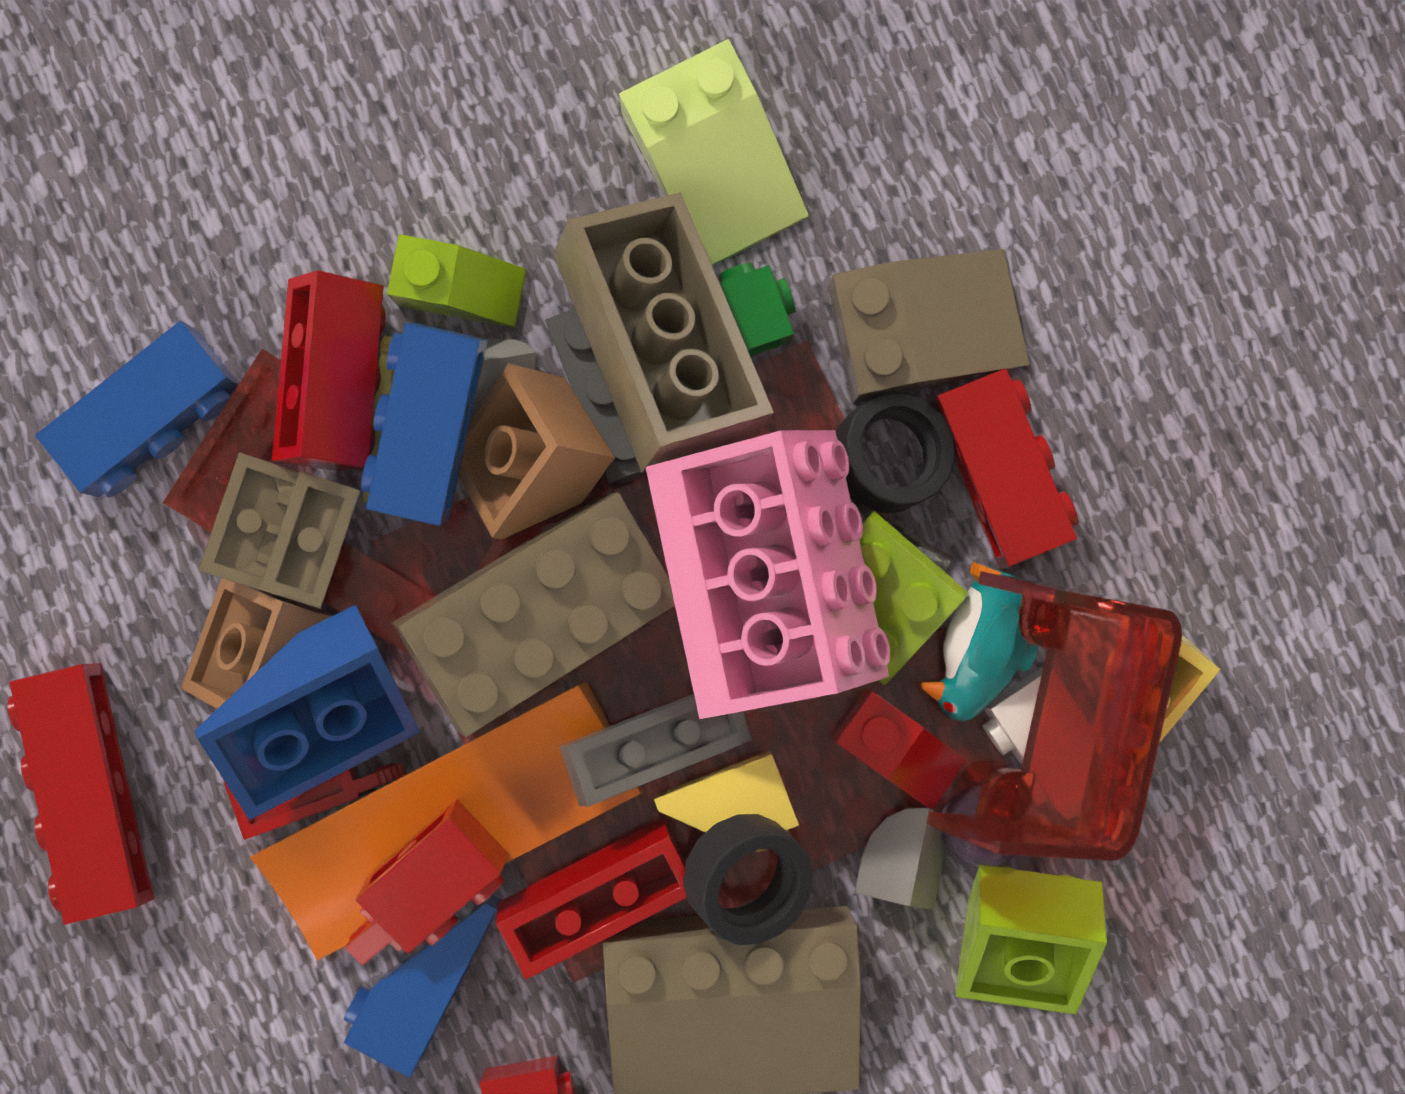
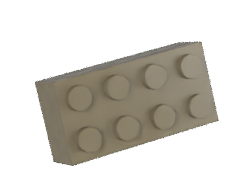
M681 192L568 219L553 254L641 472H646L647 466L754 438L773 415L774 411Z
M619 492L598 497L392 622L391 625L455 729L467 737L675 606L668 575Z

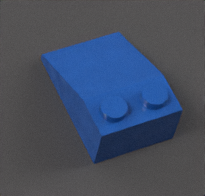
M356 605L295 635L194 730L200 744L249 820L421 733Z

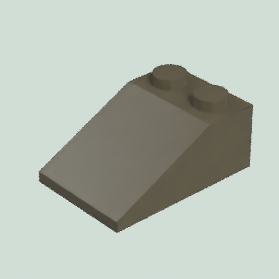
M1004 249L893 261L832 275L828 290L853 403L868 401L882 393L910 392L990 375L1005 368L1009 371L1030 365Z

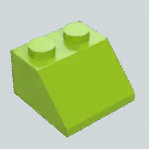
M980 864L968 898L956 997L1076 1015L1107 944L1102 882L1079 879L1070 875H1051L1017 870L1009 866Z

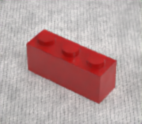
M320 270L288 279L272 461L333 471L364 468L368 456L371 455L374 449L376 438L372 417L374 396L379 389L381 380L377 359L379 336L383 332L386 321V312L382 305L384 285Z
M1007 368L940 394L931 402V405L943 415L954 439L955 463L999 569L1010 567L1077 539L1073 526L1079 524L1076 509L1065 491L1060 493L1057 491L1049 470L1055 468L1052 451L1042 435L1034 436L1026 414L1032 412L1030 399L1019 379L1012 381Z
M664 818L497 902L496 926L526 980L687 898L683 885L686 861Z

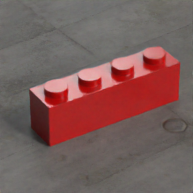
M101 663L80 664L10 681L12 696L8 698L7 702L8 715L14 729L21 733L25 755L21 759V773L26 787L30 791H34L39 813L34 823L35 835L40 848L48 853L52 875L48 880V893L54 909L61 911L63 924L67 925L137 908L153 900L154 894Z

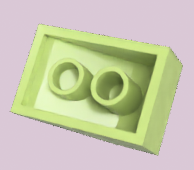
M729 39L619 93L622 115L663 195L667 196L681 192L712 266L809 217L759 97Z

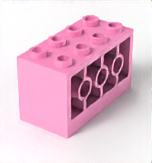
M781 430L646 467L699 719L836 694L889 677L887 665L890 661V646L886 634L878 627L873 604L877 594L876 582L872 571L864 563L859 541L863 534L862 519L858 508L850 500L846 476L849 473V459L845 447L837 440L835 430Z

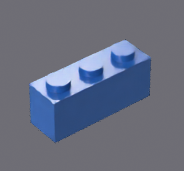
M180 320L35 436L80 493L96 497L105 494L106 497H112L125 490L136 480L137 474L134 472V469L148 458L153 456L155 459H160L177 449L185 440L181 432L196 420L201 418L204 422L209 421L225 411L233 401L229 394L241 385L200 333Z
M405 323L403 334L396 332L393 334L386 362L387 369L395 371L390 395L382 394L380 396L374 417V430L382 432L377 456H368L361 480V491L369 492L366 509L441 526L450 519L487 347V339L419 323Z

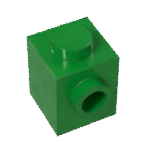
M751 262L734 266L719 274L721 280L719 284L750 357L792 342L794 333L787 315L796 313V309L785 278L775 281L770 265L755 270Z

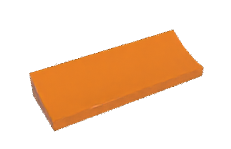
M587 681L250 856V859L276 891L318 961L345 947L349 942L351 934L367 921L360 913L362 907L355 900L366 878L456 799L465 806L508 852L504 863L506 864L641 794L644 790L642 786H638L589 807L579 806L559 745L610 726Z

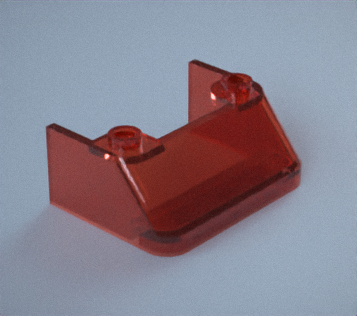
M981 571L978 584L1023 595L1019 608V629L1022 637L1028 643L1047 648L1021 769L1001 768L993 772L981 787L975 815L929 812L926 824L1000 855L1103 861L1119 860L1131 851L1139 836L1182 642L1180 621L1175 613L1170 610L1048 583Z

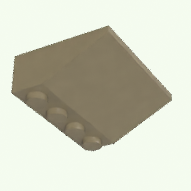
M848 906L803 909L799 918L781 935L761 944L736 945L720 939L700 916L642 920L603 940L614 1094H806L859 1090L860 970L857 924Z

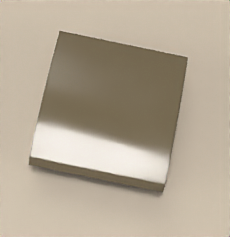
M239 452L198 571L321 609L360 490L301 470L297 472Z

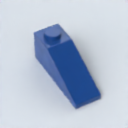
M494 895L490 896L483 903L460 918L452 929L433 945L426 943L384 974L371 990L361 986L343 1019L352 1024L343 1043L410 1078L419 1065L496 916L497 902L501 901V899Z

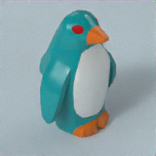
M975 561L970 566V574L974 577V581L968 590L965 600L956 608L943 643L946 667L945 677L940 682L921 683V689L936 701L941 712L951 720L963 722L973 719L984 710L1011 681L1017 669L1024 672L1030 669L1038 651L1039 639L1028 634L1029 612L1032 604L1046 600L1051 590Z

